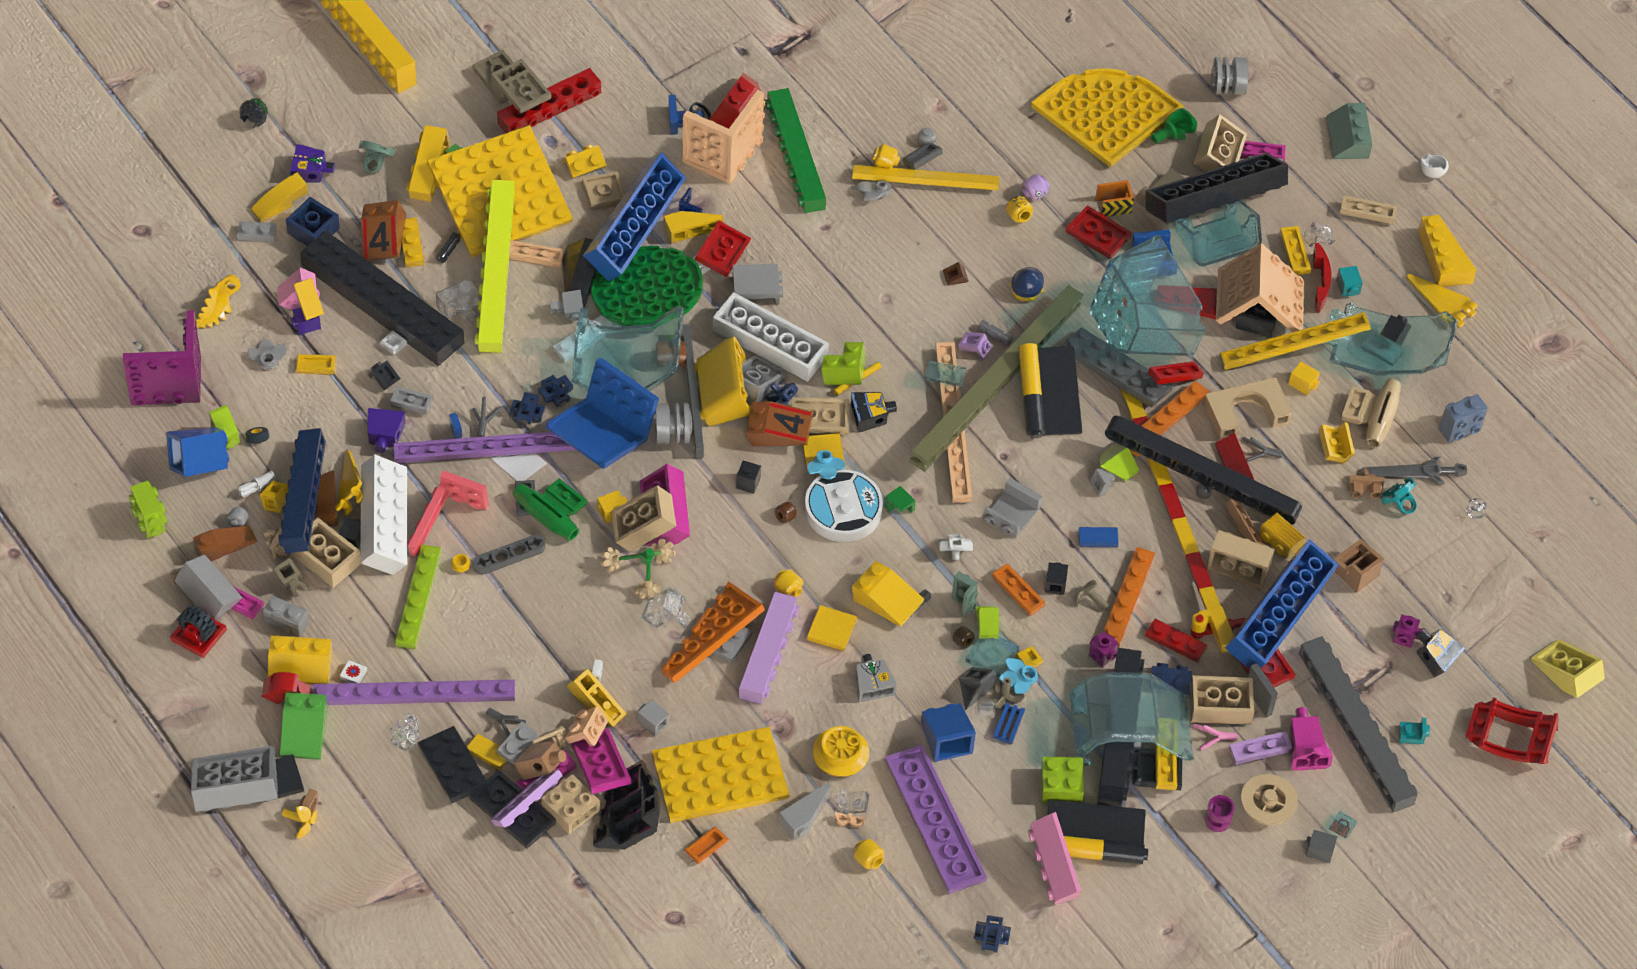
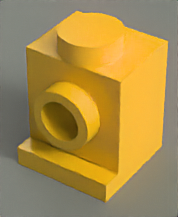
M272 481L263 490L260 498L264 510L279 514L282 512L281 508L286 504L285 496L289 490L288 484Z

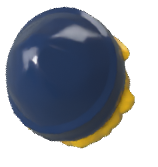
M1025 267L1018 270L1009 283L1013 296L1020 301H1034L1039 293H1043V274L1034 267Z

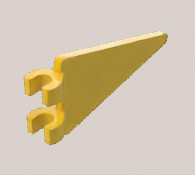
M1412 274L1407 275V280L1446 321L1452 320L1458 328L1465 324L1463 319L1466 318V315L1472 318L1476 314L1475 309L1478 305L1470 301L1469 297Z
M348 449L344 455L338 500L335 505L337 511L343 508L345 515H348L353 510L352 505L348 501L352 496L356 498L357 503L364 498V494L360 490L362 481L352 452Z

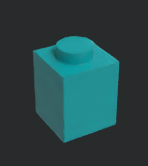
M1357 266L1339 268L1336 280L1342 297L1359 295L1363 282Z

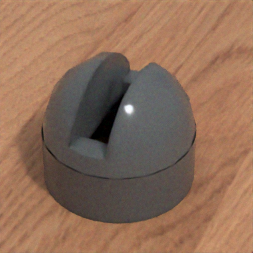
M1201 483L1197 486L1196 495L1199 498L1207 499L1211 496L1212 488Z

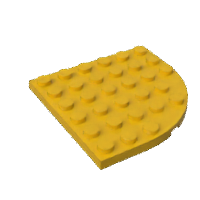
M1108 68L1084 70V73L1071 74L1055 83L1031 102V107L1110 168L1149 138L1152 133L1163 127V121H1165L1170 113L1184 107V105L1148 79L1139 75L1136 77L1129 75L1127 71Z

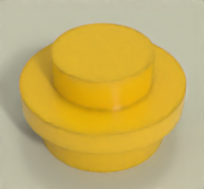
M457 554L451 560L452 569L459 573L466 572L471 566L470 559L465 554Z

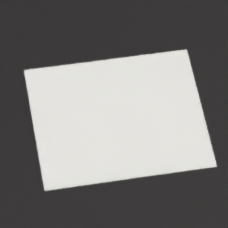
M536 453L490 457L516 481H525L547 464Z

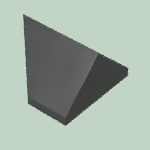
M971 667L958 678L965 711L994 688L996 675L994 670Z

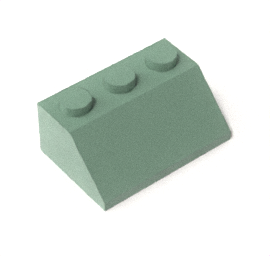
M1347 103L1328 114L1326 119L1333 159H1369L1372 139L1365 103Z

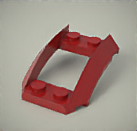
M1493 698L1492 701L1486 703L1482 701L1475 704L1465 737L1478 748L1506 759L1548 764V755L1555 731H1558L1559 715L1558 713L1546 715L1539 711L1517 708L1500 702L1497 698ZM1494 716L1524 727L1533 728L1527 752L1501 747L1487 741Z

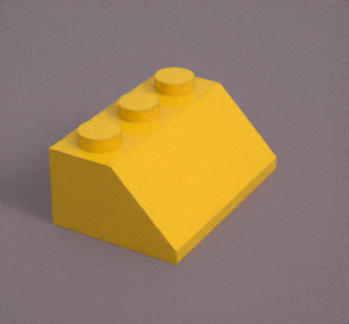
M271 636L268 654V676L277 672H290L299 675L298 680L308 685L328 684L333 653L331 639Z

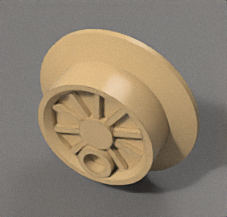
M1261 774L1246 782L1241 792V803L1246 813L1257 823L1275 825L1285 822L1293 816L1297 809L1298 797L1294 787L1284 778L1273 774Z

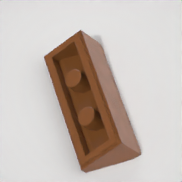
M334 470L321 475L316 502L317 518L321 519L328 526H337Z

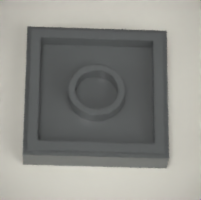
M1256 663L1250 667L1248 678H1253L1254 701L1265 717H1269L1273 714L1278 693Z

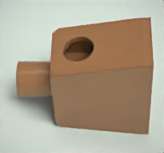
M554 741L538 742L531 744L514 762V765L521 779L527 780L550 774L559 763L565 762L566 754L563 750H559L557 743Z

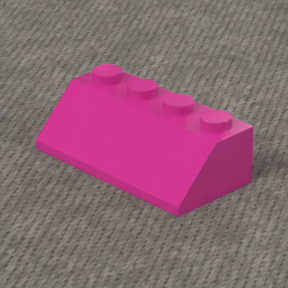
M665 464L640 480V491L643 494L651 488L659 486L670 493L673 500L676 527L646 543L647 546H651L653 543L658 544L660 539H665V544L670 541L673 545H676L690 536L683 471Z

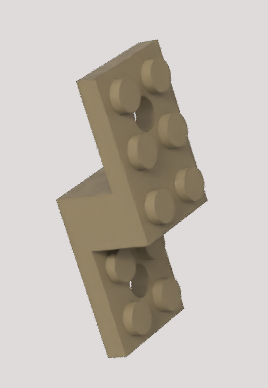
M504 50L472 65L474 72L498 101L503 104L510 100L520 114L551 99L549 90L523 59L513 62Z

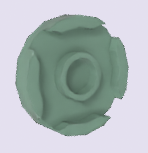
M360 140L358 147L366 151L363 166L366 171L372 174H376L381 170L385 156L393 158L396 152L393 148H385L381 144ZM375 160L377 165L374 169L370 170L369 163Z

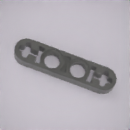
M536 534L478 555L473 561L474 571L484 575L539 555L545 550V539L543 536ZM516 548L524 550L522 554H515L513 551ZM498 555H504L506 559L503 561H497L495 557Z

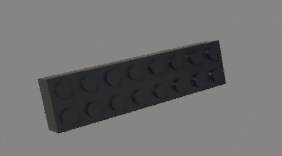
M1266 152L1145 190L1146 211L1165 223H1173L1175 220L1189 218L1191 215L1201 214L1210 209H1217L1222 205L1233 204L1241 199H1249L1251 196L1264 194L1269 190L1280 189L1282 186L1288 185V164Z
M1118 648L1097 800L1098 805L1121 807L1122 801H1127L1138 705L1141 694L1140 688L1143 677L1142 671L1145 659H1141L1142 651L1125 648Z

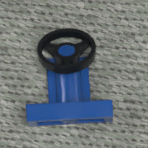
M668 95L670 134L676 135L678 134V127H683V115L686 111H677L676 95ZM694 102L689 108V112L696 113L703 118L705 117L704 111L708 116V120L711 117L709 109L700 102ZM693 106H699L702 109L693 110Z

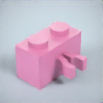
M299 268L277 287L279 306L289 310L300 307L293 284L312 278L316 288L315 274ZM316 288L318 297H320V292H319V290Z

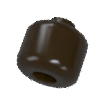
M961 626L954 631L952 638L955 644L966 649L973 644L975 635L967 627Z

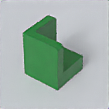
M901 486L886 495L885 507L889 511L894 508L899 512H903L906 509L911 513L915 511L916 500Z

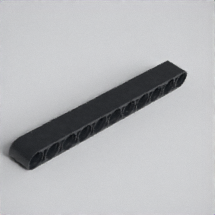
M1113 416L1104 434L1109 440L1270 517L1278 513L1288 523L1293 525L1296 523L1302 510V505L1297 500L1121 416Z

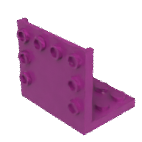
M188 310L187 317L183 318V330H185V334H183L184 351L123 353V364L131 405L200 403L201 351L194 310Z

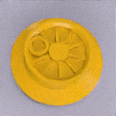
M835 726L822 732L817 737L813 745V758L817 766L825 773L837 777L854 775L864 768L869 758V747L864 737L854 729L847 726Z

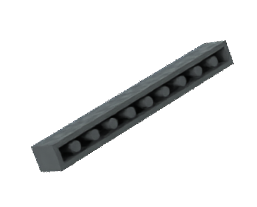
M1323 636L1302 643L1299 651L1301 659L1391 811L1394 813L1413 806L1418 795L1416 787L1411 785L1407 772L1398 763L1397 755L1390 750L1386 737L1382 736L1377 722L1373 721L1370 716L1368 707L1362 703L1358 690L1353 688L1349 675L1344 673L1340 660L1335 658L1332 653L1331 645L1325 641Z

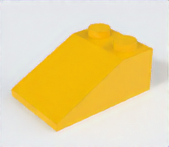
M876 560L852 586L853 601L900 627L924 601V598L892 569Z

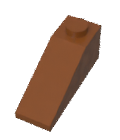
M249 526L213 529L193 537L198 557L205 554L210 561L219 559L257 542Z

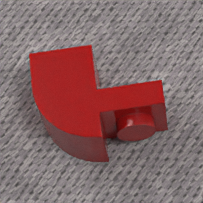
M277 672L264 679L261 697L279 704L285 700L286 692L310 694L311 686L299 681V675L295 673Z

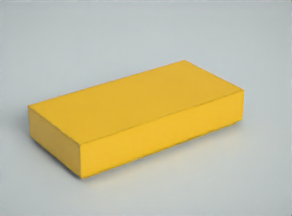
M312 278L294 283L293 286L305 320L324 314Z
M297 354L296 373L334 375L336 355Z
M477 734L467 746L473 756L498 770H501L507 762L496 753L500 746L480 734Z

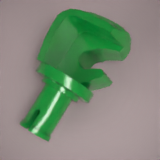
M1178 108L1163 121L1162 129L1151 134V139L1155 144L1168 137L1172 140L1186 139L1185 133L1196 132L1197 121L1189 111L1184 108Z

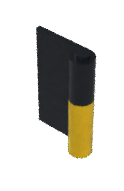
M1033 343L1020 345L1018 349L1026 434L1031 438H1040L1045 435L1082 434L1074 346L1037 348V345Z
M1048 800L1047 815L1056 812L1070 857L1143 864L1144 860H1148V848H1145L1144 844L1146 809Z

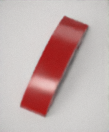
M1315 243L1313 269H1321L1322 287H1317L1315 312L1320 313L1327 301L1332 272L1325 250L1319 243Z

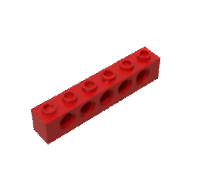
M588 68L548 87L551 99L521 114L513 104L497 111V124L505 134L529 125L534 127L561 112L582 104L584 101L597 97L602 93L601 80L591 68Z

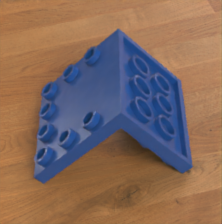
M600 357L595 362L586 398L548 421L546 429L605 469L647 442L659 397Z

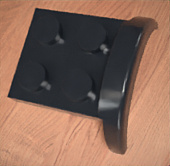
M1138 731L1134 740L1130 773L1131 784L1138 787L1156 788L1155 750L1141 749L1143 733ZM1176 752V790L1181 791L1183 753Z

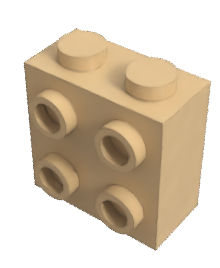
M572 774L568 778L562 779L554 789L544 793L542 807L556 819V823L568 834H571L600 811V800Z

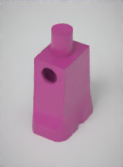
M1297 708L1295 710L1296 718H1292L1290 725L1291 744L1293 747L1291 769L1300 771L1330 767L1333 756L1325 742L1318 716L1308 717L1307 708Z

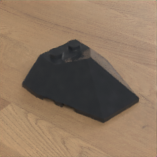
M643 760L626 768L631 778V784L606 790L604 796L606 803L604 809H600L599 812L601 819L599 825H595L593 830L594 847L625 850L657 832L660 815V795Z

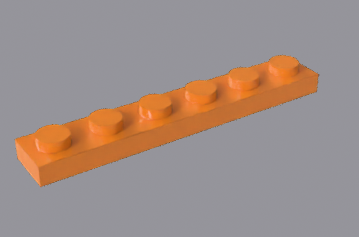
M1194 381L1144 423L1142 427L1162 436L1204 400L1205 394L1210 391L1197 381ZM1130 450L1131 453L1134 454L1136 457L1140 455V454H1138V453H1136V452Z
M1136 547L1103 631L1116 639L1119 643L1118 648L1155 556V552Z

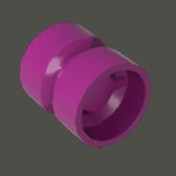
M1217 795L1210 799L1205 815V823L1210 830L1223 832L1230 827L1234 813V803L1229 797Z

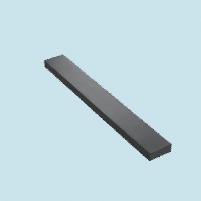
M689 324L683 325V341H685L686 372L696 459H703L704 444L691 328Z

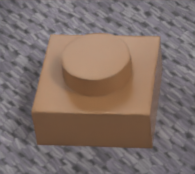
M309 789L307 795H303L300 801V806L309 808L311 813L319 802L317 791Z

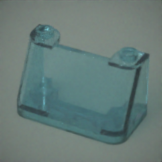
M1238 200L1233 204L1226 205L1224 209L1225 217L1197 226H1193L1190 218L1175 220L1174 226L1193 261L1202 267L1242 255L1261 244L1260 215L1242 200Z

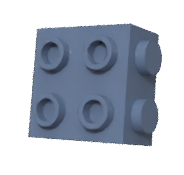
M1478 394L1467 396L1456 403L1452 402L1445 407L1439 430L1449 443L1455 440L1459 441L1470 434H1477L1482 429L1488 407Z

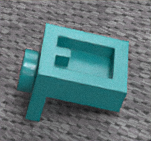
M1422 717L1420 723L1400 721V743L1424 744L1425 738L1429 737L1430 725L1426 724V718Z

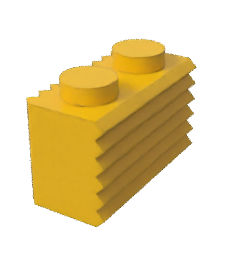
M1278 513L1261 525L1259 534L1263 541L1271 544L1279 555L1285 556V558H1289L1304 544L1305 536Z

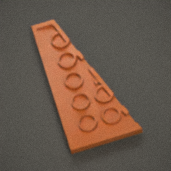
M728 581L723 594H718L713 607L708 608L692 628L691 636L682 641L681 649L673 653L661 669L663 675L673 683H676L765 610L763 605Z

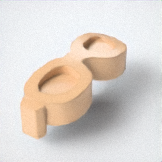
M835 812L834 819L840 826H846L849 823L852 828L857 829L865 822V817H852V813H849L847 816L843 813Z

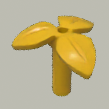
M296 806V812L285 808L282 811V816L302 823L296 834V838L299 839L310 832V824L315 825L317 810H313L311 813L310 809L305 806Z

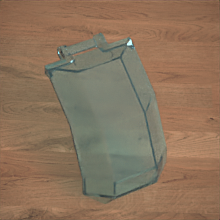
M1352 302L1346 304L1344 313L1339 309L1331 311L1330 322L1365 312L1371 329L1324 342L1333 346L1329 362L1374 375L1423 374L1446 365L1458 320L1447 311L1431 316H1403L1408 319L1407 323L1412 327L1402 345H1399L1380 335L1390 317L1389 315L1359 308Z

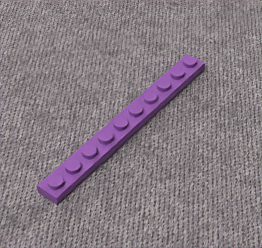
M552 432L393 443L395 463L576 450Z
M515 679L313 684V694L326 695L328 705L515 701Z

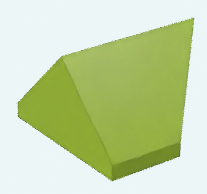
M1113 445L1099 455L1100 467L1119 476L1124 482L1139 472L1130 449L1124 446Z

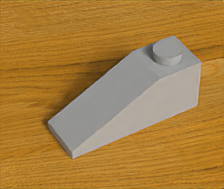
M829 782L779 813V824L793 840L798 837H804L811 829L830 796L831 784Z

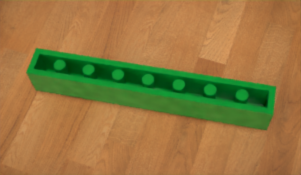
M789 88L768 91L765 107L766 110L770 111L771 124L775 125V137H779V149L784 152V164L789 167L788 175L790 179H793L792 185L794 193L798 194V205L802 207L804 213L826 210V196Z

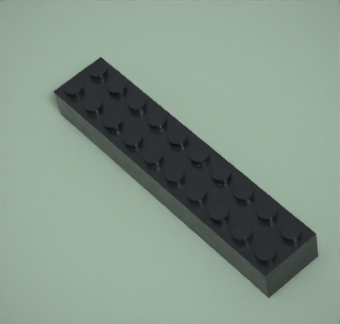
M328 231L322 233L300 252L301 266L314 273L318 279L389 331L399 334L407 340L408 345L437 366L441 365L464 344L463 329Z

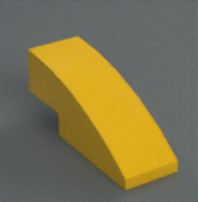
M297 172L268 191L256 202L251 211L260 222H263L291 208L293 201L308 194L307 183Z

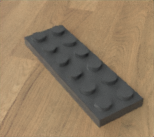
M1082 327L1060 346H1074L1076 361L1151 408L1173 388L1171 383L1157 385L1148 374V368Z

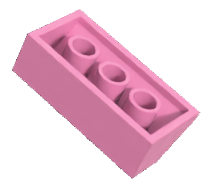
M1054 812L1032 822L1028 835L1030 841H1034L1037 848L1034 849L1036 860L1041 861L1043 867L1040 869L1043 881L1047 880L1049 886L1046 889L1048 898L1053 900L1054 905L1077 899L1081 889L1057 814Z

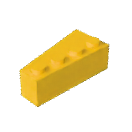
M425 125L424 131H421L419 135V142L421 143L420 147H417L415 151V158L417 159L416 163L412 164V178L408 180L406 190L409 191L411 199L432 202L437 183L427 163L430 159L444 155L446 149L450 147L446 128Z
M1440 215L1421 217L1418 233L1436 284L1442 287L1473 284L1477 269Z

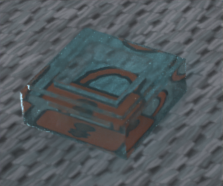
M1339 811L1330 824L1329 830L1347 839L1356 826L1357 820Z

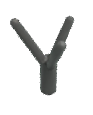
M482 397L481 417L476 408L472 409L479 422L477 437H485L486 424L502 409V406H499L485 419L486 397Z
M1242 437L1243 441L1263 450L1261 453L1246 458L1247 462L1264 455L1282 458V450L1266 447L1253 437H1250V439Z
M489 708L486 712V715L500 722L507 738L510 732L505 721L521 723L522 721L526 724V720L518 719V716L503 715L492 708Z

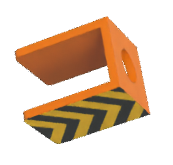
M1128 180L1097 185L1095 200L1102 201L1101 214L1109 217L1132 213L1134 196Z

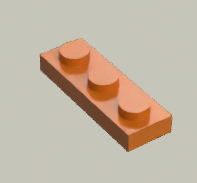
M1008 563L992 573V578L1029 616L1045 607V601Z

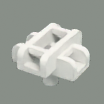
M947 534V539L939 540V550L952 551V560H959L960 551H973V543L970 539H965L963 534Z

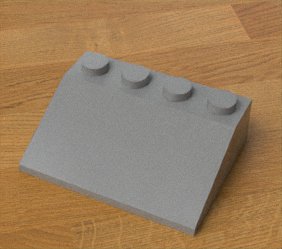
M274 746L193 758L191 793L196 812L210 811L216 808H230L241 804L249 805L260 801L269 802L273 799H278Z

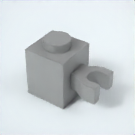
M580 290L562 292L563 301L550 302L552 314L564 311L566 320L570 319V321H577L584 317Z

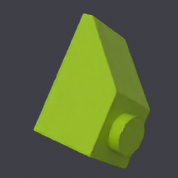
M223 405L210 411L211 428L217 427L222 429L227 435L226 449L233 448L239 444V432L228 406Z

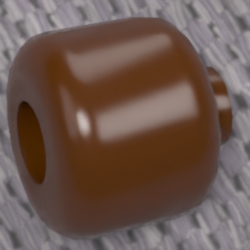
M784 502L775 508V516L781 523H788L796 517V508L790 502Z

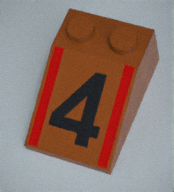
M399 200L364 204L361 226L363 257L366 260L375 261L399 258L406 212Z
M771 401L752 402L746 435L752 446L807 445L813 413L812 411Z

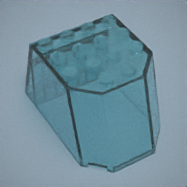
M1156 235L1109 260L1089 310L1113 351L1127 354L1193 356L1205 332L1204 325H1201L1199 311L1202 310V304L1161 236Z

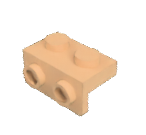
M597 706L588 710L583 709L576 714V719L568 728L569 731L565 736L569 744L585 739L591 747L595 746L608 722Z

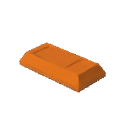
M714 826L684 851L699 864L729 841V839Z

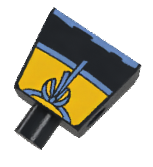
M881 392L851 393L850 405L858 433L887 424L888 413L897 412L896 402H885Z
M1423 627L1415 635L1422 642V645L1417 649V654L1434 677L1444 673L1465 649L1462 644L1442 629H1438L1430 634Z

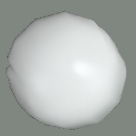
M1427 154L1425 159L1421 157V170L1429 178H1439L1449 169L1448 161L1443 156Z

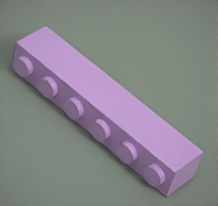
M774 592L739 687V699L762 705L764 697L768 698L771 689L769 686L770 681L774 682L777 670H775L776 665L779 666L782 660V654L780 653L782 649H786L788 643L787 634H791L794 622L792 620L794 617L797 618L800 606H797L796 597Z

